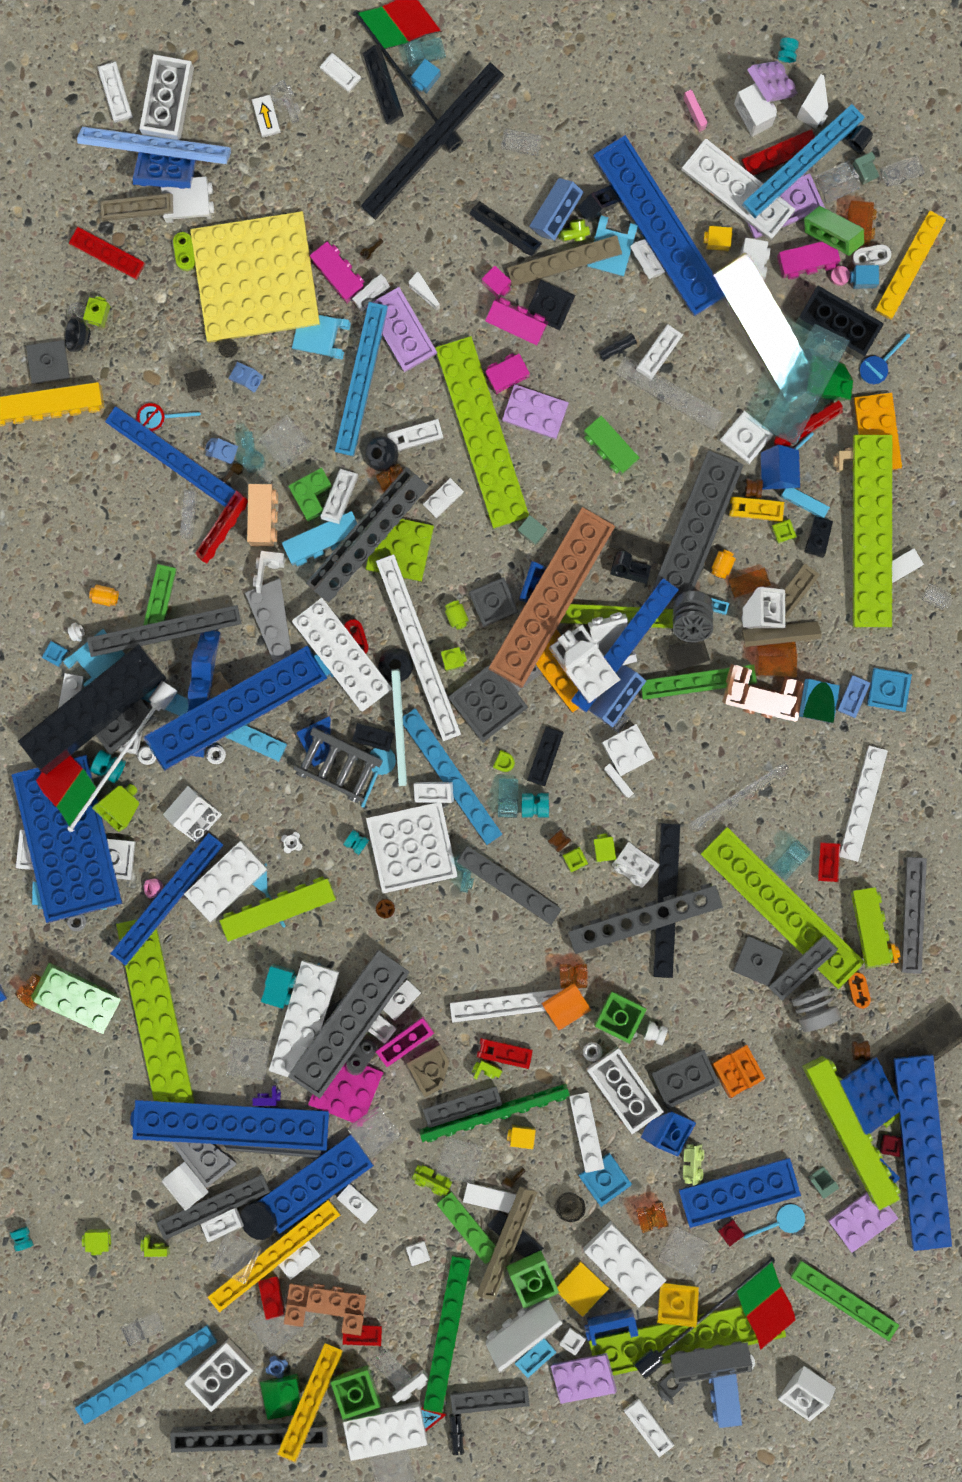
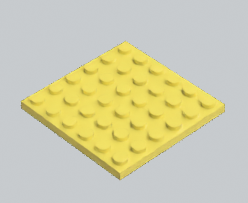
M303 211L190 229L208 343L320 325Z

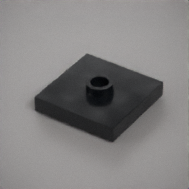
M541 279L528 307V313L532 315L537 313L544 316L545 321L549 322L548 326L560 331L576 295Z

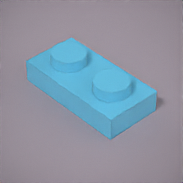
M544 1338L516 1360L515 1365L529 1378L557 1352Z

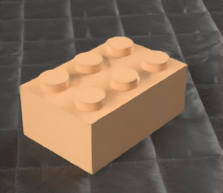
M249 484L247 542L250 546L274 547V542H277L278 534L276 528H274V523H278V511L275 509V504H278V492L272 484Z

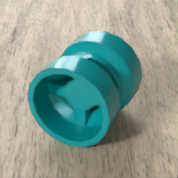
M782 38L779 45L781 50L778 52L777 59L785 63L796 62L797 54L795 52L798 49L799 41L793 38Z
M353 829L343 845L347 848H352L354 853L360 855L368 844L369 839L361 837Z
M23 1227L9 1233L15 1243L13 1246L15 1252L34 1245L32 1239L29 1238L30 1231L28 1227Z

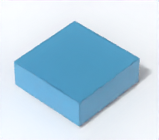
M50 641L41 658L60 667L69 650Z

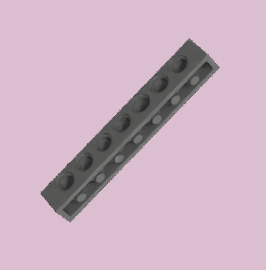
M406 467L306 584L329 603L349 581L351 576L362 566L364 561L375 551L376 547L387 537L389 532L400 522L402 517L412 508L414 503L425 493L429 486Z
M711 883L700 886L701 890L694 892L692 888L683 891V896L677 898L673 894L664 897V902L658 904L654 900L645 903L646 907L638 909V906L626 909L627 913L623 915L617 912L608 915L609 919L604 921L598 918L591 920V925L583 927V924L573 926V931L568 933L575 954L723 908L717 885L712 886ZM697 895L705 896L706 903L703 906L696 904L695 898ZM680 900L687 903V909L684 912L677 909V903ZM661 906L668 908L669 914L667 917L659 915L658 910ZM647 912L650 915L648 923H643L640 920L641 913ZM624 918H629L632 921L630 929L623 928L622 920ZM606 924H611L614 928L611 935L605 934L603 930ZM587 930L594 931V940L586 939L585 933Z
M313 1422L302 1448L327 1447L329 1441L328 1422ZM290 1423L173 1427L170 1433L171 1453L280 1449Z

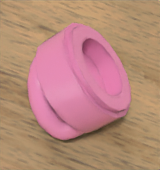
M844 266L834 268L830 275L832 283L837 286L845 285L850 279L849 270Z
M149 879L144 883V892L150 899L156 898L164 888L159 879Z

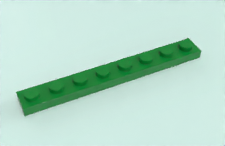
M565 1083L502 1103L500 1106L431 1128L419 1129L421 1140L428 1143L434 1142L438 1137L444 1135L449 1137L460 1130L468 1131L479 1124L488 1125L498 1118L507 1119L511 1117V1114L517 1112L526 1113L530 1108L536 1106L541 1108L547 1106L552 1101H563L570 1096L567 1084Z
M452 1255L423 1410L438 1413L443 1411L471 1263L470 1258Z

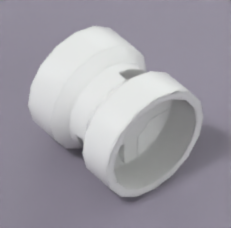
M649 1021L643 1039L647 1041L655 1040L656 1044L662 1046L668 1027H658L654 1022Z

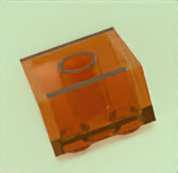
M796 642L757 646L756 677H797Z

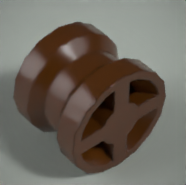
M747 478L745 497L755 496L756 498H761L763 480L753 481L751 478Z
M560 829L548 840V843L553 844L555 850L559 852L571 839L566 837L564 831Z
M383 899L376 905V913L381 918H389L395 912V905L389 899Z
M868 1040L862 1043L852 1041L854 1061L860 1058L870 1060Z

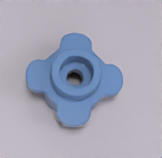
M271 1356L270 1364L266 1367V1373L282 1378L284 1376L283 1371L288 1366V1362L278 1359L277 1356Z

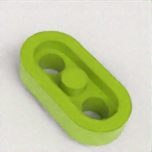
M180 232L173 239L176 263L182 271H190L195 267L192 238L189 234ZM181 239L186 240L184 244L179 243ZM187 257L189 258V261L187 263H183L182 259Z

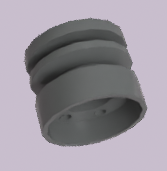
M688 591L678 595L673 603L674 634L686 642H700L709 638L713 633L712 599L700 591Z

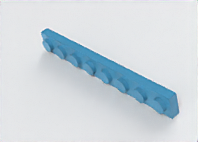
M851 104L746 199L742 206L756 219L854 130L865 117Z
M368 303L336 443V453L353 457L355 455L387 316L388 306Z
M416 708L403 716V725L443 782H453L454 799L486 845L502 835L501 831Z
M208 1325L204 1326L76 1406L77 1413L86 1425L216 1344V1337Z

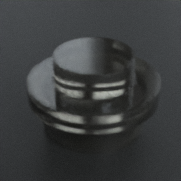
M225 339L219 344V352L225 358H232L237 354L238 346L234 340Z

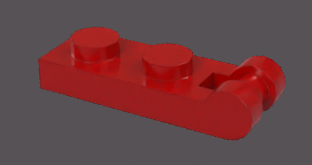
M480 1038L479 1044H481L480 1051H477L476 1057L529 1069L533 1053L532 1049ZM488 1046L494 1047L493 1054L487 1053Z

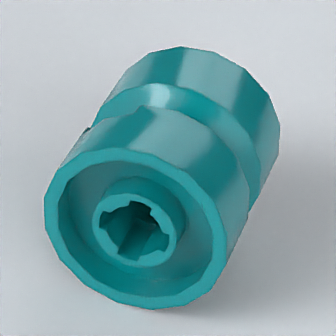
M101 749L94 759L90 772L98 776L106 775L118 757L112 758L110 753ZM120 760L107 780L113 783L118 781L124 770L125 760Z
M522 793V818H532L534 815H537L538 818H549V793H538L536 796L533 793Z

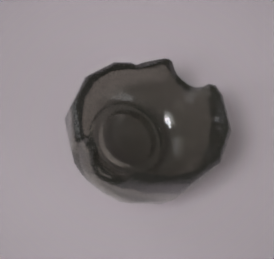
M565 1192L556 1199L554 1209L556 1215L561 1220L576 1222L584 1216L586 1206L583 1198L575 1193Z

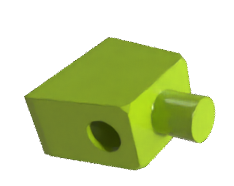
M128 784L125 789L119 785L98 801L92 809L115 830L120 832L128 826L139 806V801L134 798L138 790L132 784Z

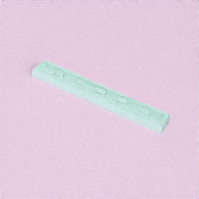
M392 669L399 786H406L407 775L400 670Z

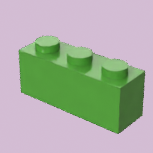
M818 206L804 218L805 233L848 256L864 244V228L822 206Z
M602 415L584 430L583 434L585 436L583 438L590 446L594 445L598 449L596 452L603 460L607 459L609 461V467L615 474L619 473L622 476L639 461L640 457Z

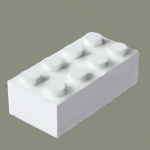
M153 55L140 123L142 135L181 140L194 71L191 61Z
M240 841L184 895L210 922H213L269 868L243 841Z
M618 1046L586 1068L631 1134L663 1113L657 1101Z
M612 1221L584 1247V1252L638 1307L667 1281L661 1271Z
M420 1401L368 1411L343 1420L351 1461L427 1445L428 1438Z

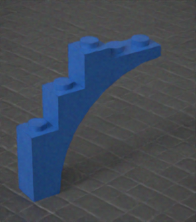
M209 631L200 633L198 645L194 650L191 661V682L188 689L187 712L210 700L221 632ZM206 748L192 756L204 758Z

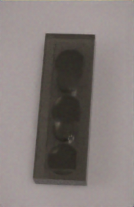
M614 529L608 548L626 551L632 556L661 566L669 549L667 546L618 529Z

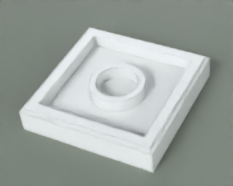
M743 411L720 439V442L749 465L774 434L746 411Z

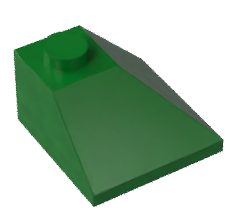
M812 356L806 394L832 401L851 400L853 379L845 364Z
M298 1373L283 1376L282 1378L260 1381L267 1420L295 1414L302 1397Z

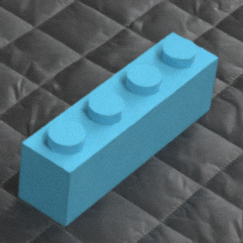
M351 511L342 516L340 524L329 521L282 542L291 564H296L298 567L307 563L306 559L319 558L325 554L324 551L329 549L334 551L357 525V522Z

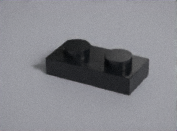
M357 723L352 742L389 752L394 733Z

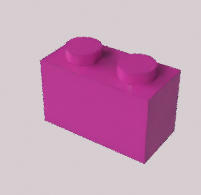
M510 354L504 358L505 361L498 364L495 362L487 367L488 370L485 371V375L495 394L530 377V373L520 354Z

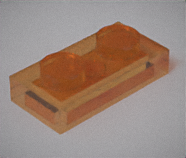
M765 567L728 580L734 598L752 593L758 587L771 586Z

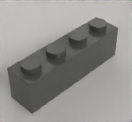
M737 1341L729 1346L715 1345L711 1349L705 1350L704 1348H696L693 1352L687 1353L685 1351H678L671 1355V1367L675 1384L752 1372V1361L747 1342Z

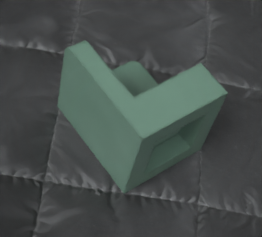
M873 152L856 159L852 165L862 185L879 177V173L873 163L876 159Z
M528 516L517 532L536 546L548 529L532 516Z
M821 1167L808 1176L823 1199L839 1189V1186L825 1167Z

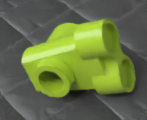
M585 219L570 221V228H562L558 238L559 240L562 239V241L572 240L573 238L574 241L585 240V236L590 235L589 226L585 225Z

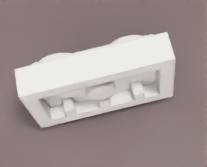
M629 842L612 863V867L619 874L625 875L634 885L641 888L649 881L659 866L658 863Z

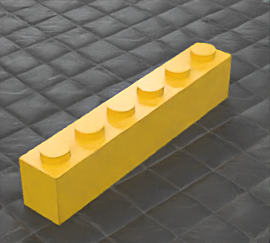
M99 382L2 396L0 397V427L5 426L8 422L22 424L25 422L24 420L28 419L41 421L43 417L51 416V418H61L62 414L70 413V416L80 415L82 411H89V413L100 412V409L105 408L102 386Z

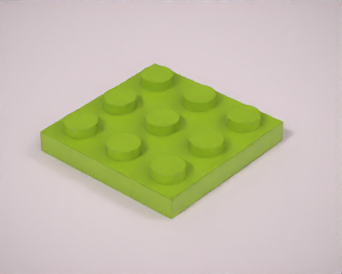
M401 519L368 557L366 570L380 573L376 561L395 555L403 578L422 582L434 526Z

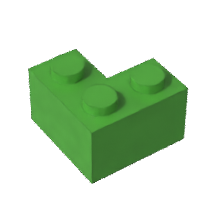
M322 468L288 486L308 522L321 516L323 511L316 496L332 488Z

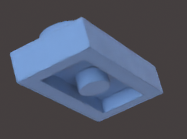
M852 675L837 711L856 718L870 682Z

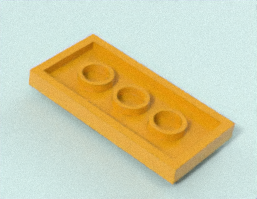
M892 393L854 397L858 435H892V470L902 469Z
M556 629L536 665L573 713L579 708L571 702L578 692V688L569 679L549 649L562 636Z

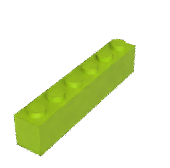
M322 876L312 880L314 884L306 886L305 883L296 886V891L288 893V890L278 893V898L270 900V897L260 900V905L252 907V904L241 908L242 912L235 914L232 911L224 914V919L219 921L227 942L337 900L329 878L324 880Z

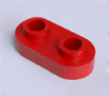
M354 619L347 621L344 627L357 644L363 646L362 650L367 654L369 645L362 624ZM352 626L357 627L356 633L350 632Z

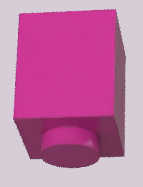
M495 265L482 278V284L498 299L501 295L503 297L506 296L511 290V280Z

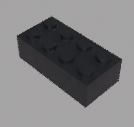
M819 285L814 290L796 321L798 325L861 361L866 356L884 325L881 321Z

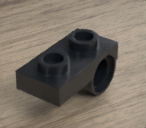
M859 125L841 141L861 154L872 140L873 133L866 126Z
M817 516L814 517L804 553L820 558L825 556L833 521Z
M620 551L614 556L610 575L647 584L651 570L650 565L632 561V555L626 551Z

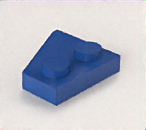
M330 716L296 732L306 754L313 742V736L310 735L313 726L330 734ZM323 741L319 745L311 762L313 767L325 761L331 749L329 748L330 744Z

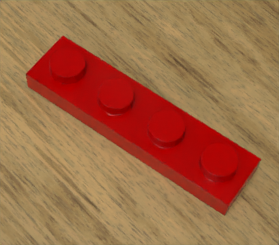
M810 129L742 159L741 162L744 169L753 176H756L788 162L815 138L814 133Z
M77 227L69 241V245L136 281L145 266V262Z
M839 400L835 403H828L823 408L824 410L819 413H812L805 422H799L789 432L779 434L774 440V446L782 445L789 447L843 412V405Z
M236 490L195 552L197 557L204 563L208 564L209 560L215 556L217 548L224 542L227 533L236 524L240 513L246 509L248 499L241 492Z

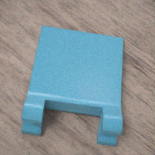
M601 215L594 242L617 235L622 255L589 264L587 267L624 276L631 252L630 246L633 245L638 225L630 223L628 234L605 229L608 217Z
M319 315L320 325L296 329L292 349L343 360V350L334 348L338 328L350 330L351 322L349 320Z
M102 629V630H101L99 633H97L95 636L103 635V634H107V633L104 631V629ZM87 642L63 662L70 669L78 661L92 677L83 684L86 687L121 659L125 653L118 651L91 657Z

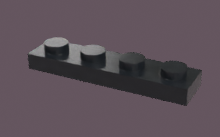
M374 45L362 54L386 124L392 125L404 117L381 47L380 45Z
M481 201L469 213L476 221L483 223L491 231L499 234L507 242L514 244L531 257L542 245L540 241Z

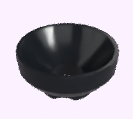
M71 317L66 326L65 344L66 348L71 352H78L89 343L91 331L82 318Z
M388 437L373 438L365 448V460L374 470H390L398 460V447ZM376 448H380L382 451V456L379 459H375L373 456V451Z
M389 649L379 659V672L385 680L392 682L390 662L393 659H398L401 662L399 669L400 681L403 682L412 673V658L402 649Z

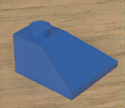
M669 1112L650 1121L645 1127L641 1138L656 1148L678 1157L696 1122L677 1113Z

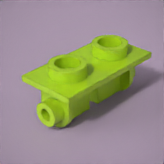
M417 1165L416 1173L411 1177L414 1183L420 1187L426 1186L432 1189L431 1191L436 1195L446 1196L449 1192L447 1188H450L452 1184L450 1178L437 1173L434 1179L432 1178L434 1170L424 1165Z

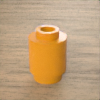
M723 549V552L718 551L711 567L713 569L711 574L722 579L729 576L736 560L733 557L734 553Z
M97 584L94 588H91L89 594L92 603L109 607L111 605L116 606L119 597V591H116L115 588Z

